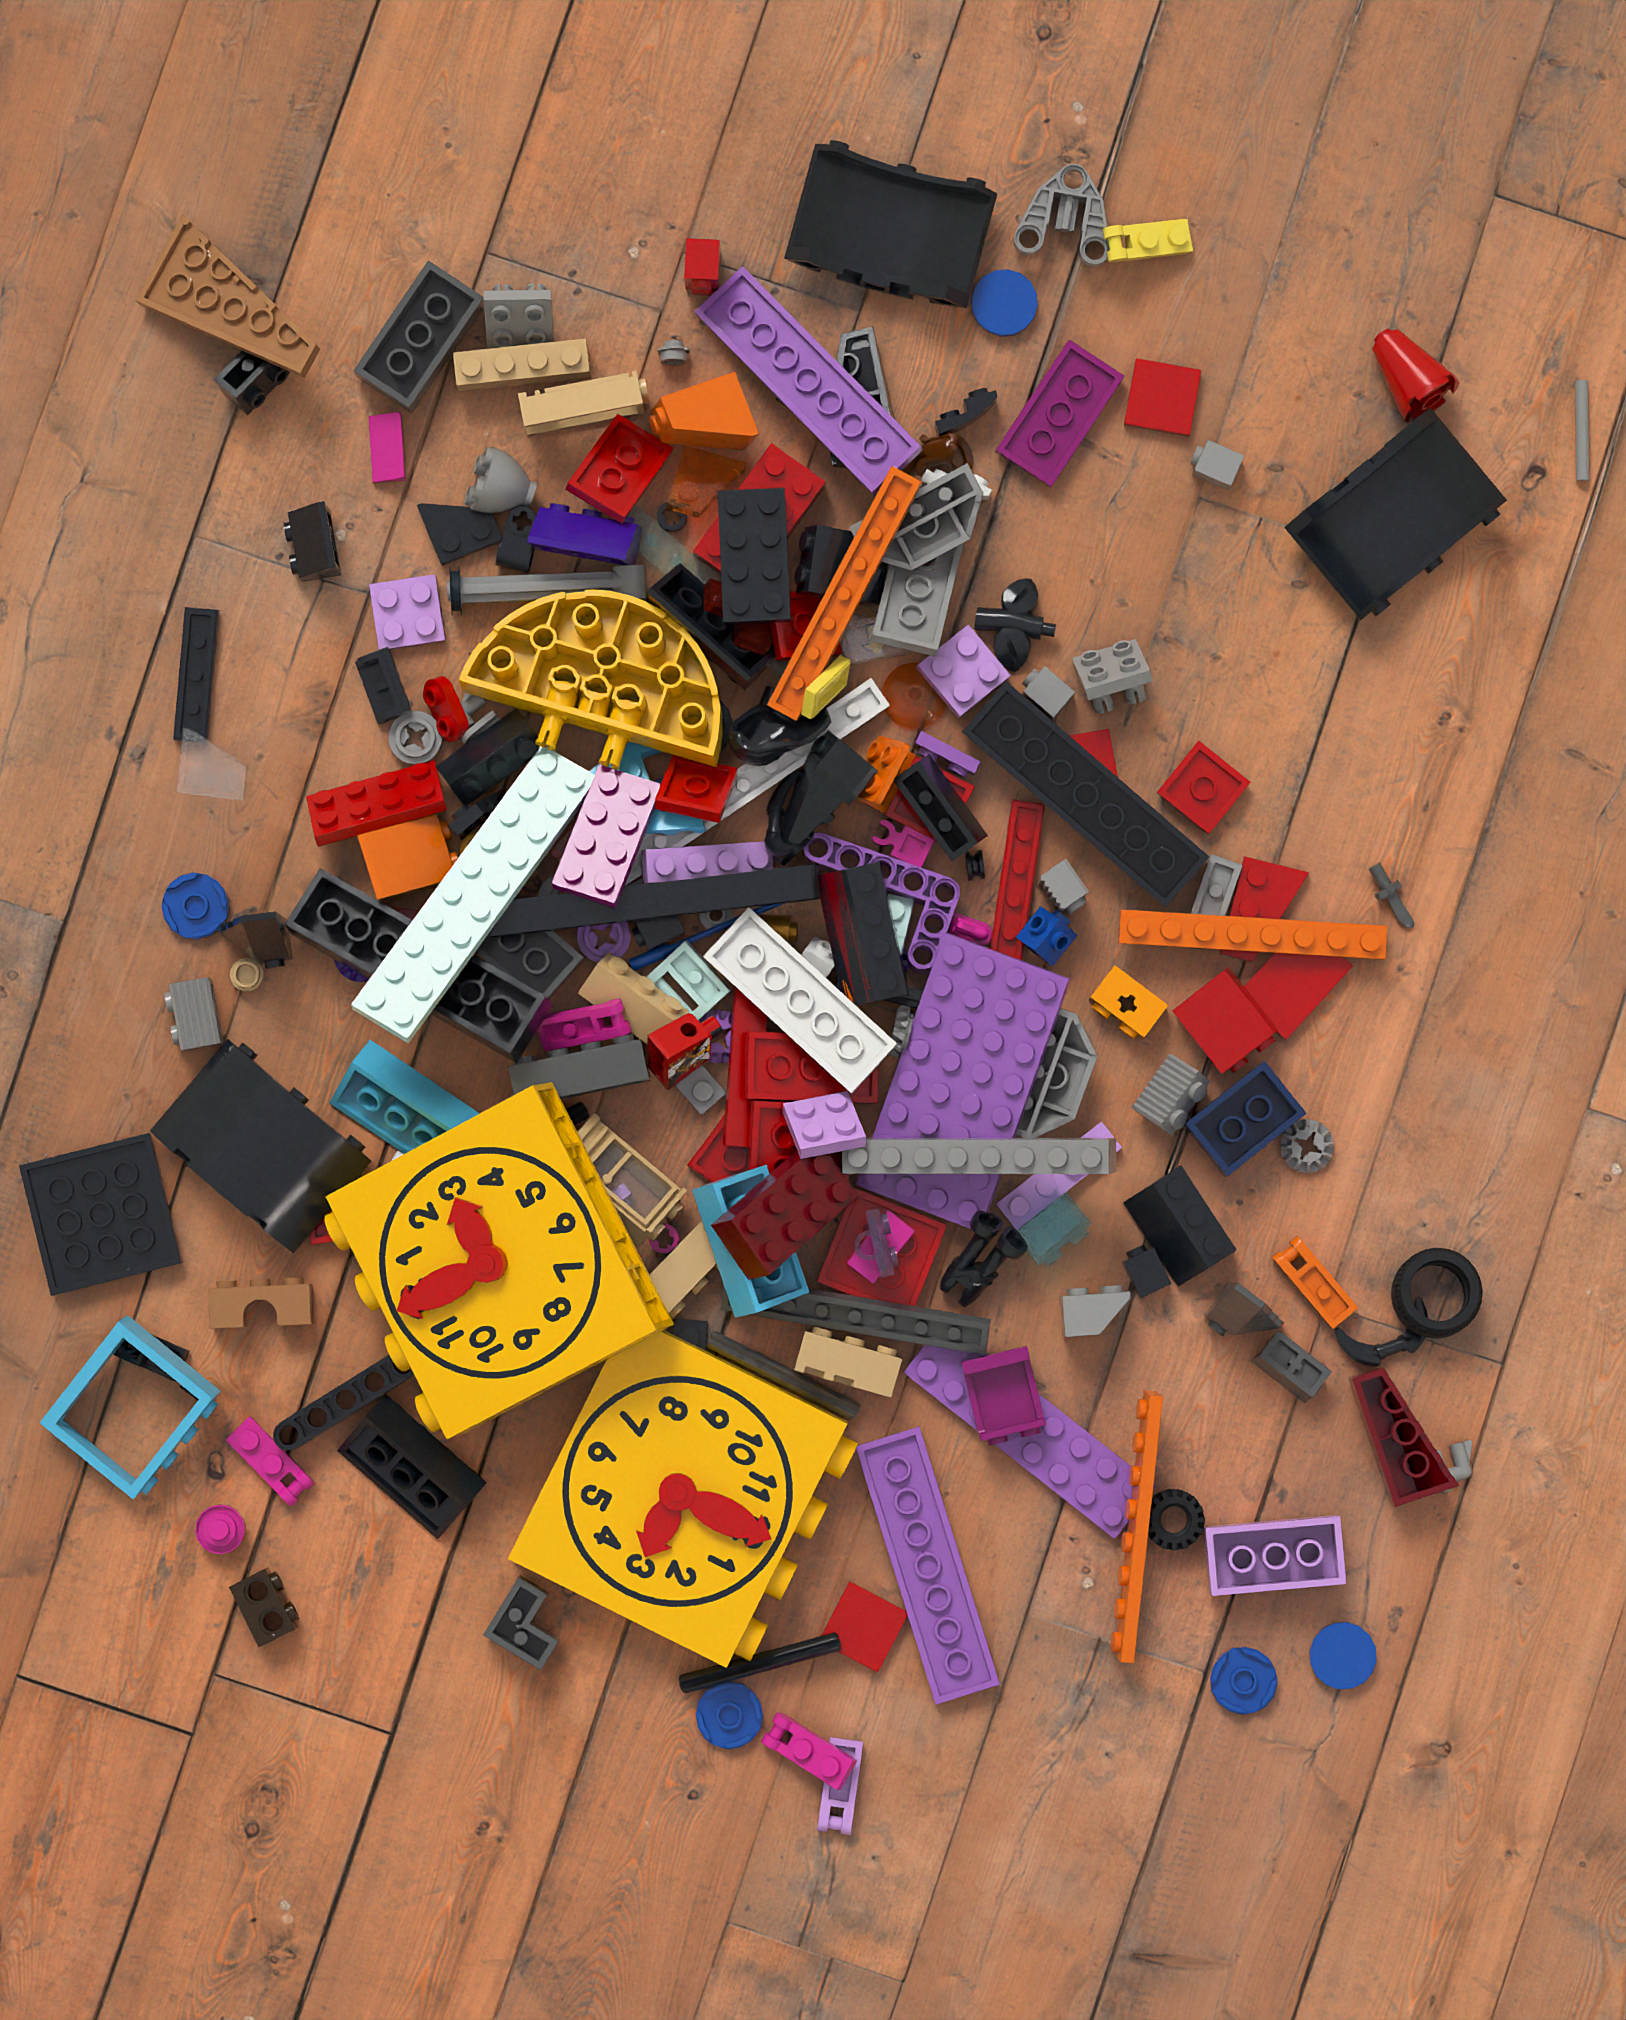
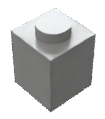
M1207 440L1204 448L1197 446L1190 462L1191 465L1196 466L1192 475L1229 490L1244 455Z
M1046 666L1040 672L1033 669L1022 682L1026 687L1022 695L1051 720L1057 716L1075 694L1074 690Z

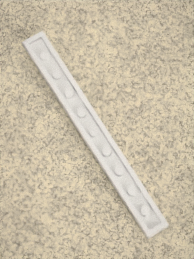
M872 678L826 708L831 718V724L818 737L824 735L829 730L841 740L890 706ZM815 740L785 753L778 760L766 766H752L745 763L739 767L737 779L721 821L803 766ZM703 820L706 831L717 824V822ZM681 831L677 832V835H665L664 833L645 834L625 886L643 875L641 850L684 847L704 832Z

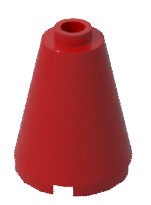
M1385 329L1375 337L1372 351L1398 410L1406 423L1410 422V417L1416 419L1429 408L1435 411L1446 402L1443 395L1448 390L1452 394L1455 393L1460 384L1456 376L1399 329L1392 331Z

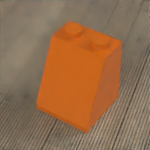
M735 372L660 397L650 411L651 416L648 417L653 434L659 435L661 442L668 444L743 450L748 448L759 435Z
M437 814L357 835L376 898L383 904L438 887L458 860L457 852L450 853L447 840L452 839L447 820L440 821Z

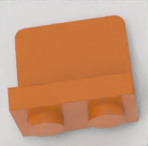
M880 735L877 740L871 743L867 750L866 761L878 771L858 795L857 800L880 813L886 814L898 790L893 780L910 767L916 756L909 751L910 746L908 744Z

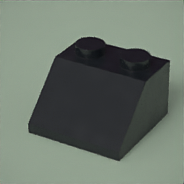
M325 501L288 512L289 522H283L286 540L287 542L293 541L295 554L289 555L292 574H298L302 582L340 576L341 570L331 513Z

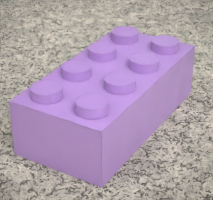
M1338 1515L1203 1527L1208 1589L1211 1596L1346 1584L1341 1519Z

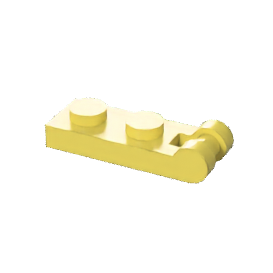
M1187 219L1124 226L1114 225L1102 229L1104 239L1108 240L1110 251H1107V257L1110 263L1184 255L1193 252ZM1121 238H1125L1126 248H1123Z

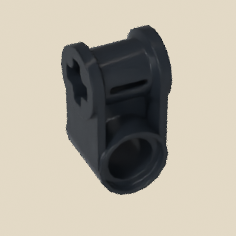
M518 506L509 513L496 556V566L529 573L535 548L527 543L537 516L531 508ZM523 514H527V518L532 524L531 526H525L523 531H519L520 527L515 523L516 518L522 519Z

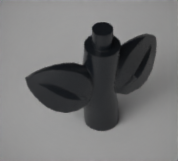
M1028 578L1017 580L1004 590L1001 596L1002 608L978 607L975 617L974 630L997 631L993 642L994 654L1005 668L1014 672L1024 665L1031 649L1030 638L1040 640L1041 635L1054 637L1056 631V624L1044 622V617L1032 615L1038 606V592L1032 579Z

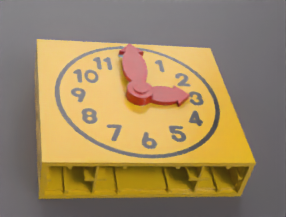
M552 1082L530 1086L325 1196L333 1211L325 1215L327 1231L339 1249L343 1251L349 1248L352 1249L363 1271L355 1276L357 1291L370 1310L382 1309L393 1331L385 1336L387 1351L401 1371L405 1372L412 1369L423 1393L415 1397L417 1411L429 1430L436 1432L442 1429L446 1439L467 1433L674 1325Z
M662 1330L606 1360L508 1559L726 1668L733 1654L751 1661L768 1626L752 1617L763 1593H766L781 1600L798 1566L797 1563L782 1555L794 1532L809 1540L812 1538L828 1503L812 1496L823 1472L841 1479L858 1443L842 1435L848 1421Z

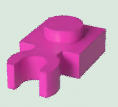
M881 820L880 825L888 829L889 836L885 839L873 836L872 841L882 847L893 846L894 848L890 854L891 857L922 868L935 839H931L907 826H904L902 832L899 833L891 822Z

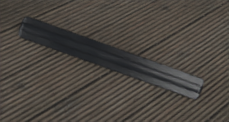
M835 1632L754 1654L751 1661L744 1658L732 1660L727 1668L718 1664L679 1676V1685L683 1693L693 1692L838 1652L841 1650V1641L839 1635Z

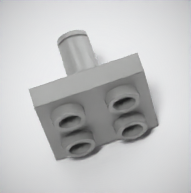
M534 283L526 287V290H513L511 285L504 284V290H501V284H497L493 287L492 291H484L483 301L487 348L554 342L551 290H547L546 286L537 283V290H534Z
M1136 639L1119 641L1111 647L1089 650L1080 656L1072 658L1076 674L1088 701L1092 700L1095 713H1105L1102 701L1106 705L1107 711H1112L1115 708V704L1111 694L1124 690L1125 700L1128 704H1137L1134 692H1136L1139 702L1146 700L1147 695L1143 684L1153 681L1150 669Z

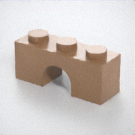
M304 1277L283 1278L284 1285L270 1286V1279L250 1280V1287H237V1280L216 1281L217 1288H208L210 1329L247 1327V1310L257 1300H265L273 1305L277 1314V1326L314 1324L312 1284H304Z

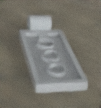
M964 543L932 559L930 566L921 565L914 570H908L889 565L872 634V642L937 656Z

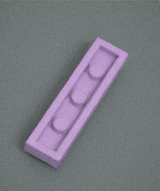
M764 841L641 850L644 884L773 869V858L767 851Z
M1101 1121L1081 1138L1114 1137ZM1116 1140V1152H1117V1151H1119L1122 1147H1121V1145H1120V1144L1117 1142V1140ZM1033 1174L996 1203V1205L1012 1226L1018 1230L1088 1174Z

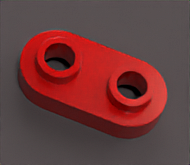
M444 676L427 680L424 685L423 698L433 718L437 721L436 727L439 734L449 742L460 740L469 729V723L452 683Z

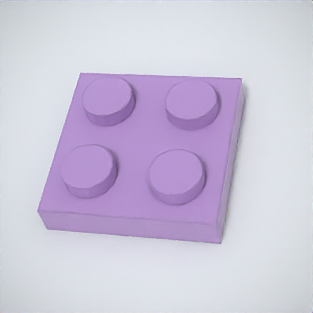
M435 574L369 584L379 650L387 646L390 650L446 642Z
M969 624L939 647L937 656L929 655L916 667L958 719L1011 676Z
M848 1091L783 1103V1115L800 1159L866 1147V1135Z

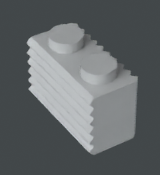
M1064 859L1041 875L1038 885H1042V890L1046 891L1045 896H1050L1049 901L1054 902L1053 907H1058L1057 910L1059 912L1066 911L1068 915H1071L1087 902L1084 897L1089 891L1067 859Z
M205 977L169 984L170 992L165 993V1002L168 1013L174 1012L176 1025L171 1026L174 1045H180L181 1051H188L223 1044L212 979Z
M1170 1053L1167 1055V1059L1163 1060V1065H1160L1152 1080L1148 1082L1144 1092L1140 1093V1097L1136 1099L1132 1109L1172 1136L1176 1130L1181 1129L1188 1119V1112L1195 1102H1199L1204 1098L1210 1080L1198 1070Z

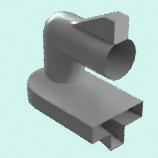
M468 693L465 694L461 703L469 723V729L461 738L464 745L500 720L494 711L491 710L475 723L470 716L485 705L486 702L483 698Z
M1471 1439L1449 1446L1455 1467L1448 1468V1470L1457 1482L1469 1478L1472 1474L1470 1465ZM1437 1450V1452L1439 1453V1455H1440L1441 1458L1443 1459L1442 1454H1441V1451H1440V1450ZM1451 1489L1442 1491L1441 1493H1442V1494L1448 1493V1492L1451 1491Z

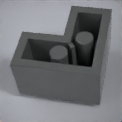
M520 1575L483 1635L541 1670L560 1638L532 1622L549 1592Z

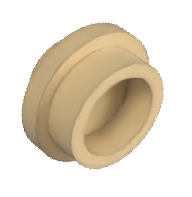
M243 958L236 961L230 970L232 984L237 989L245 992L257 989L264 978L262 966L251 958Z

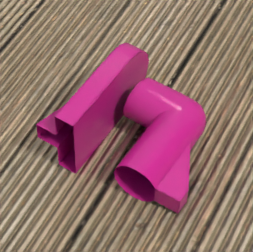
M954 912L947 933L982 946L990 942L992 931L988 924Z

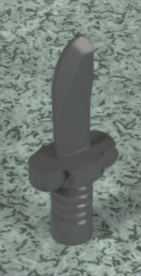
M1380 862L1371 866L1369 871L1380 888V891L1375 894V898L1379 901L1386 897L1398 921L1407 928L1414 927L1412 917L1396 893V890L1402 887L1399 880L1391 882Z

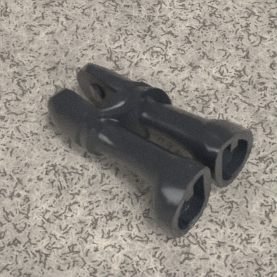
M980 1210L975 1212L970 1221V1228L974 1232L972 1239L964 1251L952 1260L940 1281V1290L946 1294L958 1282L966 1287L958 1301L963 1307L973 1303L988 1286L993 1284V1280L999 1275L996 1270L1007 1258L1019 1259L1027 1251L1028 1246L1022 1235L1015 1228L1007 1227L983 1262H975L1004 1225L1003 1220L995 1214Z

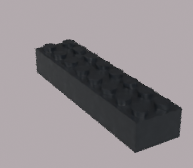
M1007 681L962 731L1165 908L1208 860L1209 856Z
M320 868L285 922V926L296 938L370 979L413 920ZM473 955L430 1014L517 1063L552 1006L545 995Z

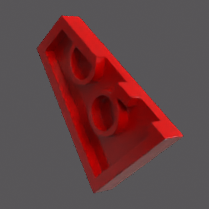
M1244 856L1229 916L1280 919L1309 872ZM1220 950V955L1253 962L1259 953Z

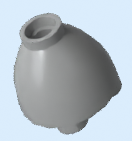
M486 447L483 455L479 454L473 468V474L478 476L474 486H469L464 504L470 506L471 510L485 513L505 512L513 510L518 506L529 507L533 500L537 483L529 480L521 465L512 456L495 447Z

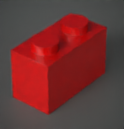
M686 238L684 281L685 289L692 290L693 295L710 296L712 291L719 289L720 240Z

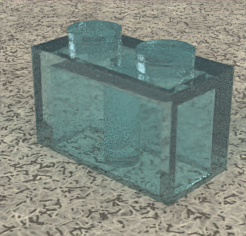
M1065 1192L1017 1231L1025 1239L1028 1246L1026 1252L1038 1266L1043 1262L1050 1266L1063 1255L1060 1248L1069 1241L1076 1245L1089 1234L1086 1227L1091 1222L1067 1192Z

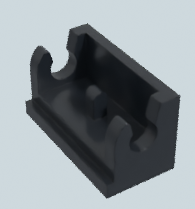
M388 646L357 658L355 664L378 725L412 711Z

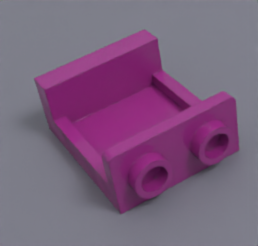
M1027 1346L961 1361L980 1441L987 1440L990 1446L1007 1442L1008 1434L1020 1432L1021 1438L1041 1433L1040 1427L1045 1426L1046 1421Z

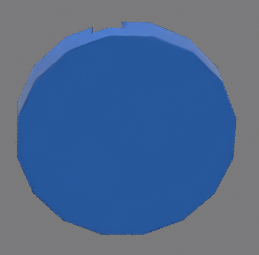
M1009 269L995 270L985 275L975 286L971 298L972 314L978 325L987 332L999 337L1014 336L1024 331L1034 319L1038 306L1037 293L1031 281L1021 273Z
M193 872L181 875L169 884L164 894L161 908L164 920L172 931L184 938L199 940L212 936L219 930L218 926L225 923L228 918L229 901L226 891L217 880L206 874Z
M1349 1622L1333 1623L1323 1627L1313 1638L1309 1649L1310 1665L1315 1675L1327 1686L1336 1689H1352L1364 1683L1373 1673L1377 1661L1376 1647L1370 1635L1360 1626Z
M1246 1646L1231 1648L1221 1654L1213 1664L1210 1674L1211 1691L1217 1702L1228 1711L1242 1715L1254 1713L1266 1707L1274 1697L1278 1683L1276 1671L1270 1659L1259 1650Z
M733 1681L718 1684L707 1689L700 1698L696 1710L697 1726L703 1737L711 1744L725 1749L739 1748L752 1741L760 1730L763 1718L761 1702L754 1691L742 1683Z

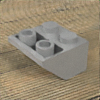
M1122 1285L1101 1286L1100 1293L1089 1294L1088 1288L1066 1289L1067 1296H1060L1062 1336L1099 1335L1129 1301L1130 1291L1122 1292Z

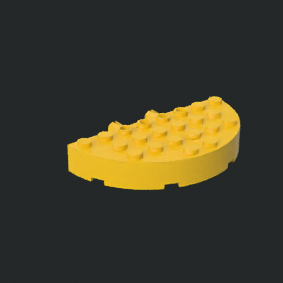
M589 589L585 590V592L567 594L560 592L530 602L510 613L493 627L494 630L473 650L460 675L459 683L465 693L544 716L539 736L535 742L536 745L544 749L546 745H548V750L554 751L556 749L563 724L569 723L608 735L602 756L599 759V763L605 767H609L610 763L612 764V769H619L626 744L629 742L717 767L723 737V715L717 686L708 661L686 629L680 627L661 609L633 596L613 591Z

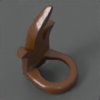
M943 433L930 438L922 434L919 439L924 444L921 446L923 451L902 471L910 474L916 467L917 474L922 477L927 468L944 464L952 472L957 469L953 464V459L958 447L963 455V465L968 463L972 470L973 455L968 443L956 433Z

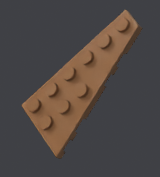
M182 214L135 301L144 308L305 378L320 348Z

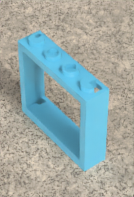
M127 1315L114 1326L40 1421V1424L129 1497L134 1499L142 1492L147 1495L159 1481L155 1477L161 1467L167 1470L179 1456L175 1450L180 1443L183 1442L187 1445L199 1429L194 1425L201 1417L207 1419L218 1405L214 1400L221 1391ZM125 1340L199 1399L137 1479L63 1420Z

